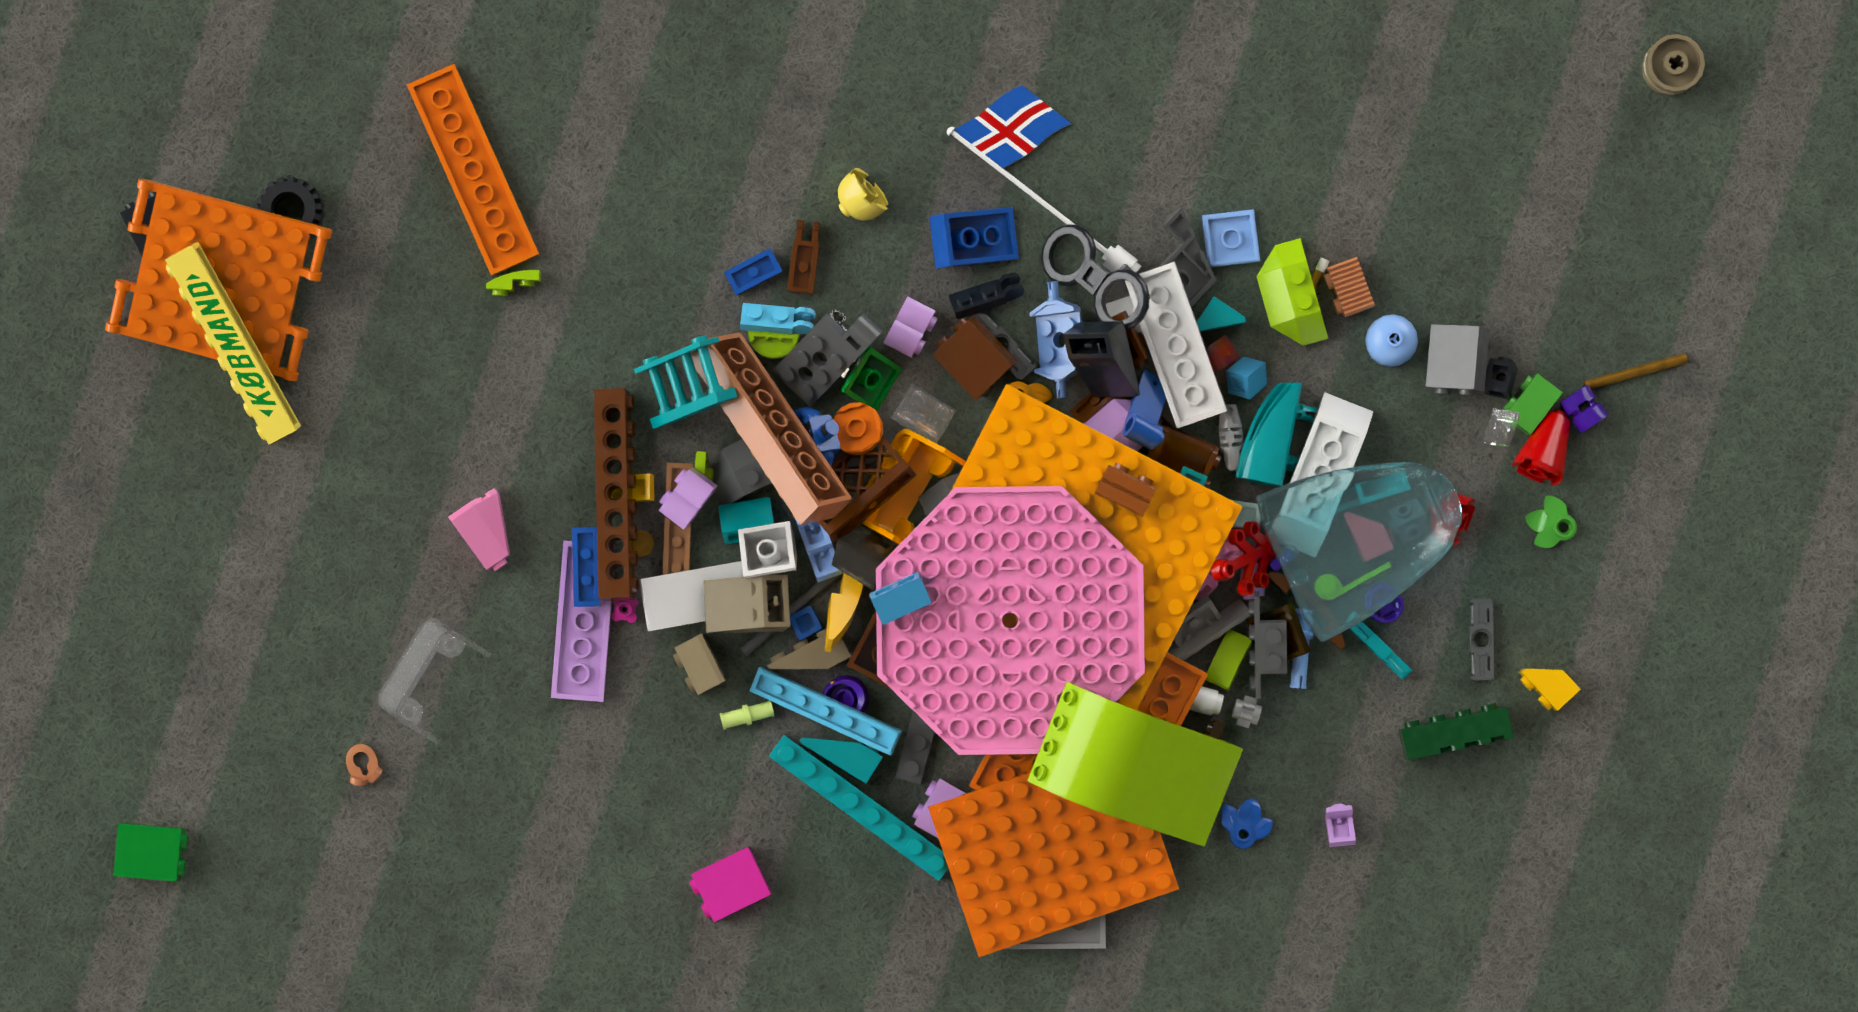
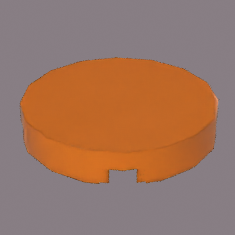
M861 402L849 403L841 407L834 419H832L839 425L837 436L840 449L848 454L860 455L873 450L883 435V422L878 412Z

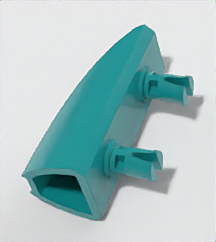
M1279 383L1267 395L1249 428L1235 478L1264 486L1282 487L1285 471L1294 472L1296 468L1295 463H1298L1299 457L1289 455L1295 420L1313 423L1315 418L1305 414V412H1317L1316 407L1299 404L1302 383Z

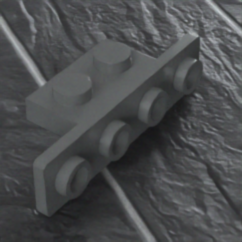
M1254 591V599H1249V615H1254V624H1249V640H1255V650H1250V666H1255V675H1250V691H1256V699H1261V674H1287L1286 620H1260L1259 591Z

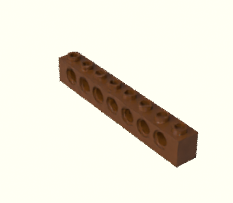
M626 388L594 390L598 598L602 601L635 600V593L639 591L638 578L634 576V567L638 566V553L634 551V541H637L638 532L637 526L633 525V515L637 513L636 499L632 497V489L636 488V475L632 473V463L636 460L635 448L631 447V437L635 436L634 421H631V411L634 410V396L630 395ZM617 410L620 411V419L615 423H611V413ZM620 436V446L611 449V440L614 437ZM621 462V471L616 475H612V465ZM617 488H621L623 492L622 497L617 501H613L611 497L612 492ZM622 514V524L618 527H613L612 520L614 516ZM622 540L624 543L622 551L614 553V543ZM619 566H623L624 575L620 579H615L613 576L614 570Z

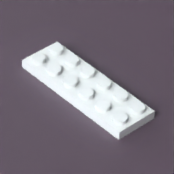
M1175 261L1140 273L1139 275L1146 282L1150 294L1149 309L1140 325L1176 427L1180 428L1226 412L1227 408ZM1125 280L1134 308L1136 309L1138 303L1136 288L1131 282Z

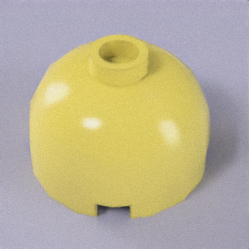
M854 168L841 181L838 187L839 208L847 217L852 216L856 220L861 221L873 220L888 209L886 207L888 201L878 185L875 183L873 187L865 179L869 175L859 168Z

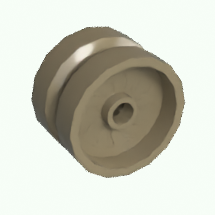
M1680 34L1667 35L1656 41L1644 55L1642 62L1643 77L1648 86L1659 94L1667 96L1680 95L1694 86L1702 76L1705 66L1704 55L1699 45L1691 38ZM1669 62L1675 63V65H1676V69H1675V70H1673V69L1670 67L1672 64L1669 63Z

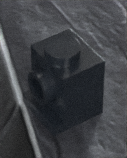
M1506 357L1489 359L1486 370L1485 395L1507 400L1511 399V393L1518 372V368L1513 363V360ZM1501 375L1506 376L1505 381H1499L1498 377Z

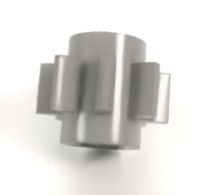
M1245 695L1243 700L1236 699L1231 715L1232 718L1237 719L1236 725L1249 728L1250 723L1257 725L1262 706L1256 704V698Z

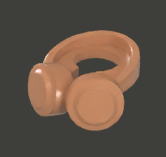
M357 744L348 751L346 766L351 774L350 783L356 786H364L368 782L373 783L379 779L383 769L379 767L378 757L371 747ZM358 752L366 753L369 758L366 765L369 772L367 775H363L361 767L356 766L354 763V756Z

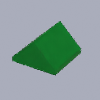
M868 346L846 380L841 393L856 402L864 403L878 411L903 368Z

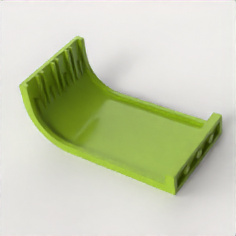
M1066 682L1027 781L1095 811L1205 847L1243 748L1222 739H1216L1145 714L1075 684Z

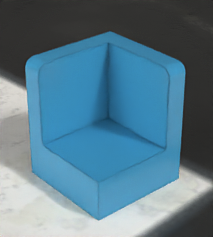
M1242 357L1226 370L1228 393L1251 399L1267 385L1265 362Z

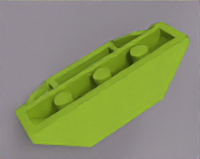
M1301 238L1275 245L1257 275L1270 327L1302 346L1328 339Z

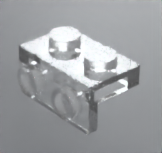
M912 384L894 411L891 419L937 444L956 410Z

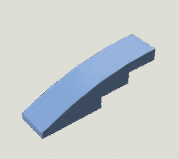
M796 520L817 582L843 574L829 534L818 522L800 525Z

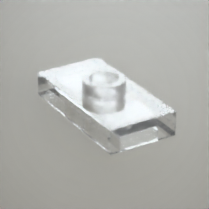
M1493 408L1484 433L1483 443L1509 447L1519 421V412Z

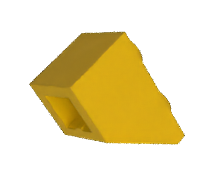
M1521 669L1519 671L1522 675L1520 679L1522 684L1529 691L1532 689L1536 690L1540 695L1538 698L1539 702L1548 711L1551 708L1554 711H1558L1581 690L1563 670Z

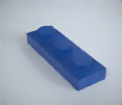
M597 527L572 528L574 607L601 606V599L598 598Z

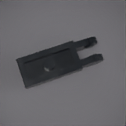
M1018 273L1004 274L999 280L996 279L949 294L956 319L1007 304L1006 302L1021 297L1025 290L1019 284L1020 277Z

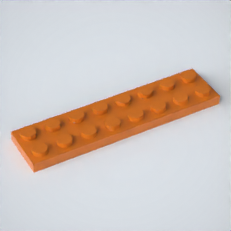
M455 64L407 84V88L491 276L539 256L537 247Z

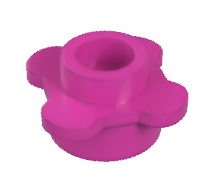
M636 598L635 600L612 601L614 612L611 614V618L615 622L627 620L629 623H633L637 620L635 611L638 606V600ZM623 607L627 608L626 612L622 611Z

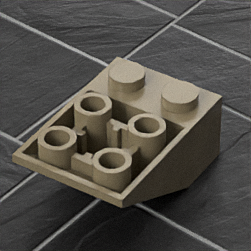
M788 575L704 580L706 633L784 632L790 627Z

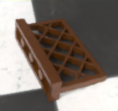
M883 436L880 440L879 452H867L860 455L844 453L832 463L831 468L835 474H841L840 481L843 486L845 485L846 474H858L857 487L844 486L847 492H856L855 500L851 504H847L843 508L844 510L840 511L828 524L823 520L818 521V523L838 544L916 476L915 472ZM852 457H860L859 469H847V461ZM866 457H878L877 469H864ZM883 457H894L898 461L891 469H882ZM863 475H876L875 483L870 487H862Z

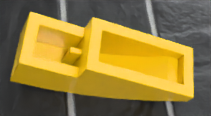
M844 571L840 583V594L831 593L828 604L825 652H830L848 630L857 609L865 574Z

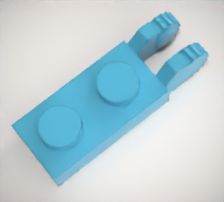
M743 303L740 329L745 331L806 335L814 327L810 320L815 318L816 312L814 309L805 307L795 309L794 307Z

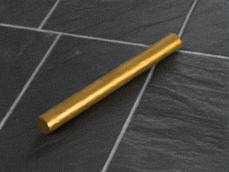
M1683 353L1585 380L1584 385L1588 384L1592 390L1686 364L1688 359L1686 354Z

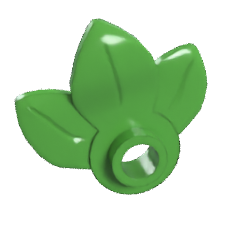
M1545 496L1544 510H1536L1525 516L1528 526L1538 533L1534 544L1542 548H1551L1560 540H1569L1577 531L1576 521L1567 514L1565 503L1554 496ZM1560 523L1568 525L1567 532L1563 533L1559 530Z

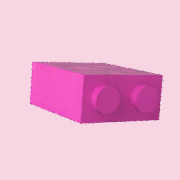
M749 846L692 873L693 880L689 881L695 895L700 894L704 901V904H701V908L706 918L712 917L713 922L772 894Z

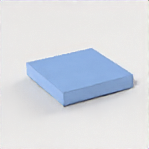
M1254 209L1202 215L1206 256L1211 268L1260 262Z

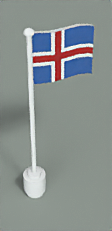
M1024 86L1014 88L1002 95L974 119L956 129L955 127L947 129L948 136H954L1064 223L1075 225L1004 169L1028 155L1051 134L1071 125L1069 121ZM1094 239L1096 248L1104 253L1102 259L1105 260L1103 266L1110 272L1120 269L1123 264H1127L1135 273L1142 267L1137 263L1138 259L1120 245H1117L1116 248L1110 246L1106 249Z

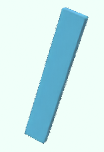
M762 666L758 668L749 690L754 694L890 756L894 753L903 731Z

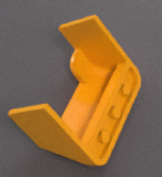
M909 429L899 431L890 445L907 462L916 476L861 523L897 545L914 530L913 523L907 519L932 476L945 477L953 470L955 463L964 466L966 462L946 448ZM883 457L882 469H891L898 461L894 457ZM872 475L866 487H870L875 483L876 475Z

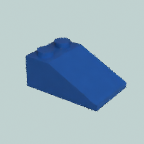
M1013 207L944 213L929 217L935 269L1019 259Z

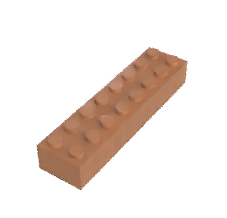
M741 332L717 336L720 342L707 348L719 385L723 386L724 390L734 387L737 398L720 404L723 412L728 416L737 433L742 437L751 454L756 458L765 475L770 479L779 496L784 500L793 517L800 525L835 518L852 500L851 496ZM697 351L691 355L695 369L708 386Z

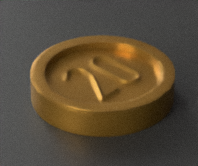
M639 530L637 531V541H634V551H637L639 557H643L653 550L654 540L648 532Z

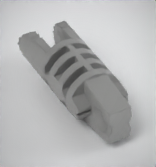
M1228 404L1226 405L1227 411L1219 415L1221 452H1224V462H1226L1227 470L1236 472L1244 445L1243 432L1237 405Z

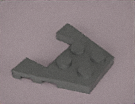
M1178 207L1162 225L1180 244L1158 267L1175 261L1190 306L1192 307L1217 280L1204 252L1197 243L1193 229L1188 224L1184 210ZM1123 264L1120 268L1133 271L1127 264ZM1121 280L1114 284L1115 286L1129 292L1125 280Z

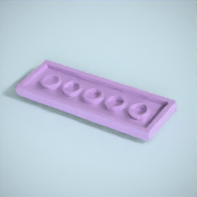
M563 541L551 698L604 702L612 601L601 600V606L574 607L572 541ZM615 544L613 545V552H614V553H616V546H617V545H615Z

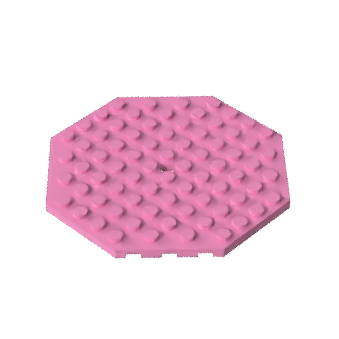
M1062 486L955 487L876 568V590L919 572L932 602L885 625L882 624L876 611L877 676L958 755L1038 754L1066 682L1116 702L1145 673L1143 565ZM1011 612L1018 617V623L1015 627L1007 628L1004 626L1002 619L1006 613Z

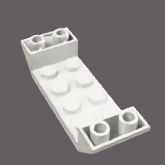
M1324 392L1315 414L1316 418L1283 501L1268 534L1275 537L1279 544L1314 558L1316 557L1328 532L1367 434L1373 411Z

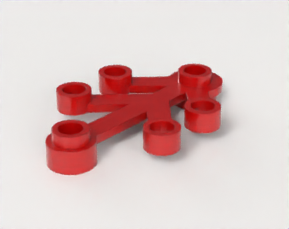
M1256 521L1245 522L1243 530L1231 529L1228 534L1229 543L1236 545L1244 554L1230 561L1227 559H1217L1211 567V574L1214 580L1227 581L1234 576L1236 570L1245 566L1242 579L1238 583V592L1241 596H1251L1254 592V587L1266 588L1268 586L1269 577L1266 570L1269 560H1273L1279 550V544L1275 537L1271 534L1262 535L1259 532V524ZM1245 537H1251L1255 541V548L1245 540ZM1260 558L1257 572L1253 575L1257 559Z

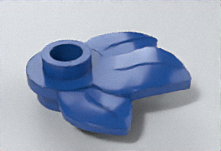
M1254 798L1246 800L1239 809L1225 804L1222 808V826L1230 832V840L1237 848L1247 849L1254 844L1255 840L1265 838L1271 831L1273 821L1268 818H1261L1260 805ZM1245 831L1248 834V838L1241 839L1238 833Z

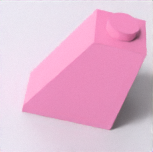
M494 488L488 491L484 498L480 497L472 500L448 518L485 569L490 570L493 568L494 571H497L508 563L506 558L510 556L500 493Z

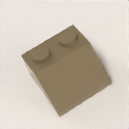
M701 633L675 647L677 653L673 657L679 669L685 668L689 676L685 678V681L691 693L696 691L700 695L727 681L704 634Z

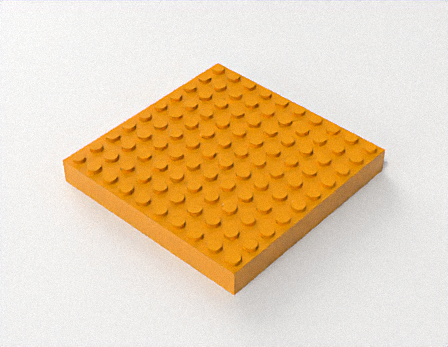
M1006 384L951 491L955 487L1062 486L1143 565L1145 673L1116 701L1119 704L1137 710L1243 506ZM1115 462L1130 469L1129 475L1138 478L1139 474L1154 481L1152 486L1157 489L1143 517L1094 494L1108 465L1114 466ZM1009 612L1003 616L1002 622L1007 628H1013L1018 623V617L1016 614Z

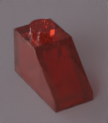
M1226 335L1206 348L1214 374H1217L1240 357Z

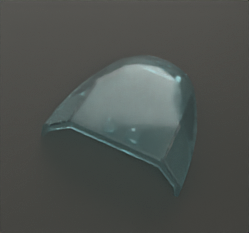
M1413 462L1381 463L1330 471L1285 484L1256 496L1263 527L1300 611L1320 642L1326 641L1367 619L1415 584L1422 575L1429 571L1449 551L1454 544L1455 536L1462 522L1461 503L1451 482L1438 470Z

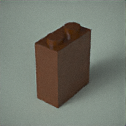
M974 316L969 320L964 317L954 327L956 332L950 338L947 335L944 336L935 345L938 350L933 356L976 401L1018 361Z

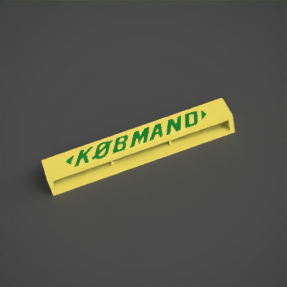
M199 242L165 259L168 274L178 282L181 297L185 302H189L193 309L192 316L198 325H202L205 330V339L211 348H215L219 355V365L224 371H228L232 379L230 381L231 386L237 394L242 396L245 402L243 404L244 409L256 421L258 425L256 429L261 439H266L269 445L296 431L301 426Z

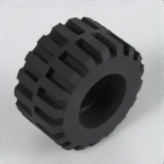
M288 176V178L280 177L277 178L278 181L269 182L268 187L260 191L262 195L260 199L257 198L256 200L259 210L276 214V207L283 198L297 196L303 201L305 206V212L300 221L318 226L323 225L321 221L322 218H325V212L323 211V207H325L324 202L321 200L318 191L306 181Z

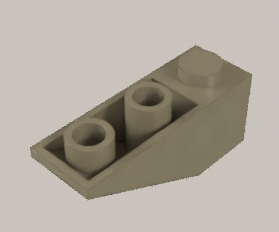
M826 629L816 633L818 639L810 643L805 639L794 645L795 651L785 655L782 651L769 658L771 664L767 665L768 669H829L850 658L851 654L842 638L830 652H825Z

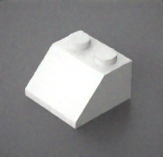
M790 521L738 530L744 579L796 570L797 551L795 535Z

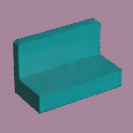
M769 497L718 506L725 545L739 543V529L774 524Z

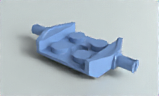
M1058 281L1047 282L1048 301H1045L1030 312V317H1036L1040 368L1034 369V372L1056 382L1057 399L1068 398L1066 382L1070 381V378L1077 375L1078 372L1068 358L1066 346L1061 347L1059 344V337L1078 322H1082L1081 308L1060 298Z

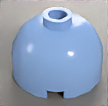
M1394 314L1382 316L1375 320L1367 330L1365 338L1367 351L1371 358L1380 365L1388 367L1402 365L1410 360L1416 352L1418 344L1417 331L1412 323L1402 316Z

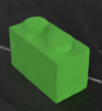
M1538 373L1533 377L1528 375L1519 387L1523 391L1517 398L1512 396L1503 408L1507 411L1503 417L1526 435L1532 434L1563 393Z

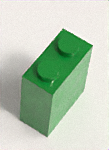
M118 823L113 876L180 881L181 876H185L186 861L182 860L183 850H187L189 844V835L185 834V828Z

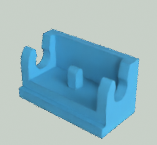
M919 572L869 593L883 625L932 603Z

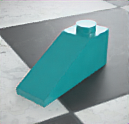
M802 737L799 741L865 784L883 757L879 754V750L859 742Z

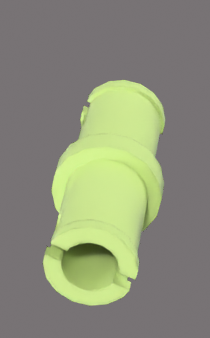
M770 700L752 706L742 705L741 709L720 713L724 730L742 724L752 725L753 721L775 716Z

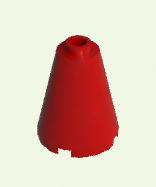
M1554 409L1545 415L1515 457L1512 467H1518L1516 472L1541 484L1544 479L1550 480V485L1553 486L1561 484L1564 478L1571 423L1565 412Z

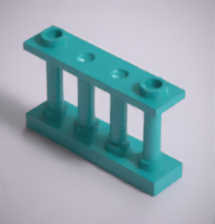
M706 335L691 339V345L659 359L657 356L643 360L644 365L634 369L635 374L649 371L661 410H658L660 415L650 419L653 429L674 424L737 398L734 387L724 390L723 386L719 385L707 348L720 342L718 337L707 339ZM697 351L708 382L709 390L707 391L709 395L706 392L703 393L691 356L692 353ZM680 358L693 394L691 397L692 402L686 398L675 361ZM664 365L676 398L675 409L674 406H670L660 375L659 367Z

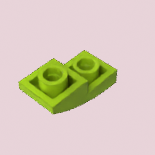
M524 270L508 273L486 283V289L492 291L494 296H508V292H514L515 281L519 282V286L535 287V282H541L542 272L540 270Z
M1229 629L1207 671L1208 676L1206 680L1229 690L1240 670L1243 659L1252 645V640Z

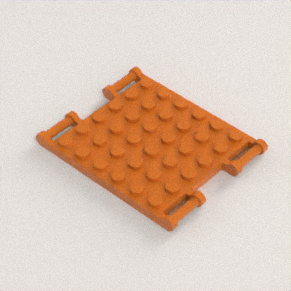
M138 179V196L132 221H129L127 230L133 233L145 234L147 238L137 282L116 279L114 288L117 290L110 321L106 322L105 330L110 333L123 334L218 360L219 355L215 348H211L205 339V330L202 325H198L192 316V307L188 301L185 302L181 297L178 282L175 278L172 279L166 270L167 263L165 259L199 242L272 375L289 381H297L299 376L297 368L304 339H307L309 330L291 325V318L301 277L312 281H321L322 272L320 270L327 240L331 238L332 230L159 182ZM149 191H154L157 193L150 224H142ZM311 234L317 236L310 268H306L304 263ZM130 291L134 293L127 325L120 323L126 293ZM290 334L294 336L287 368L281 367V361L287 336Z

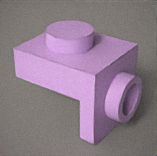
M1335 804L1326 808L1325 821L1329 847L1356 845L1352 805Z

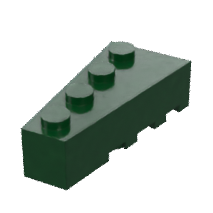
M1496 703L1480 706V712L1471 713L1470 709L1456 711V717L1446 719L1445 714L1429 717V723L1420 724L1419 720L1403 723L1404 728L1398 729L1405 760L1441 754L1445 751L1465 749L1472 745H1485L1500 739H1514L1507 707L1497 708Z

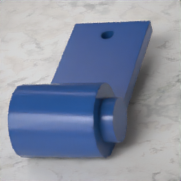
M1144 369L1138 381L1140 395L1133 396L1122 435L1152 450L1155 447H1159L1165 437L1163 427L1158 425V421L1166 396L1159 377Z

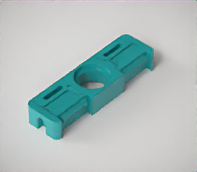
M1352 614L1344 622L1401 680H1404L1413 671L1355 614Z

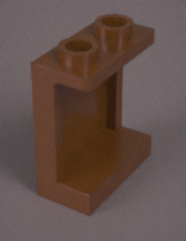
M1161 422L1160 426L1163 427V433L1165 434L1164 440L1159 447L1149 450L1147 457L1179 474L1183 466L1205 476H1208L1210 470H1216L1221 456L1217 455L1218 446ZM1208 478L1204 485L1206 488H1208L1211 481Z

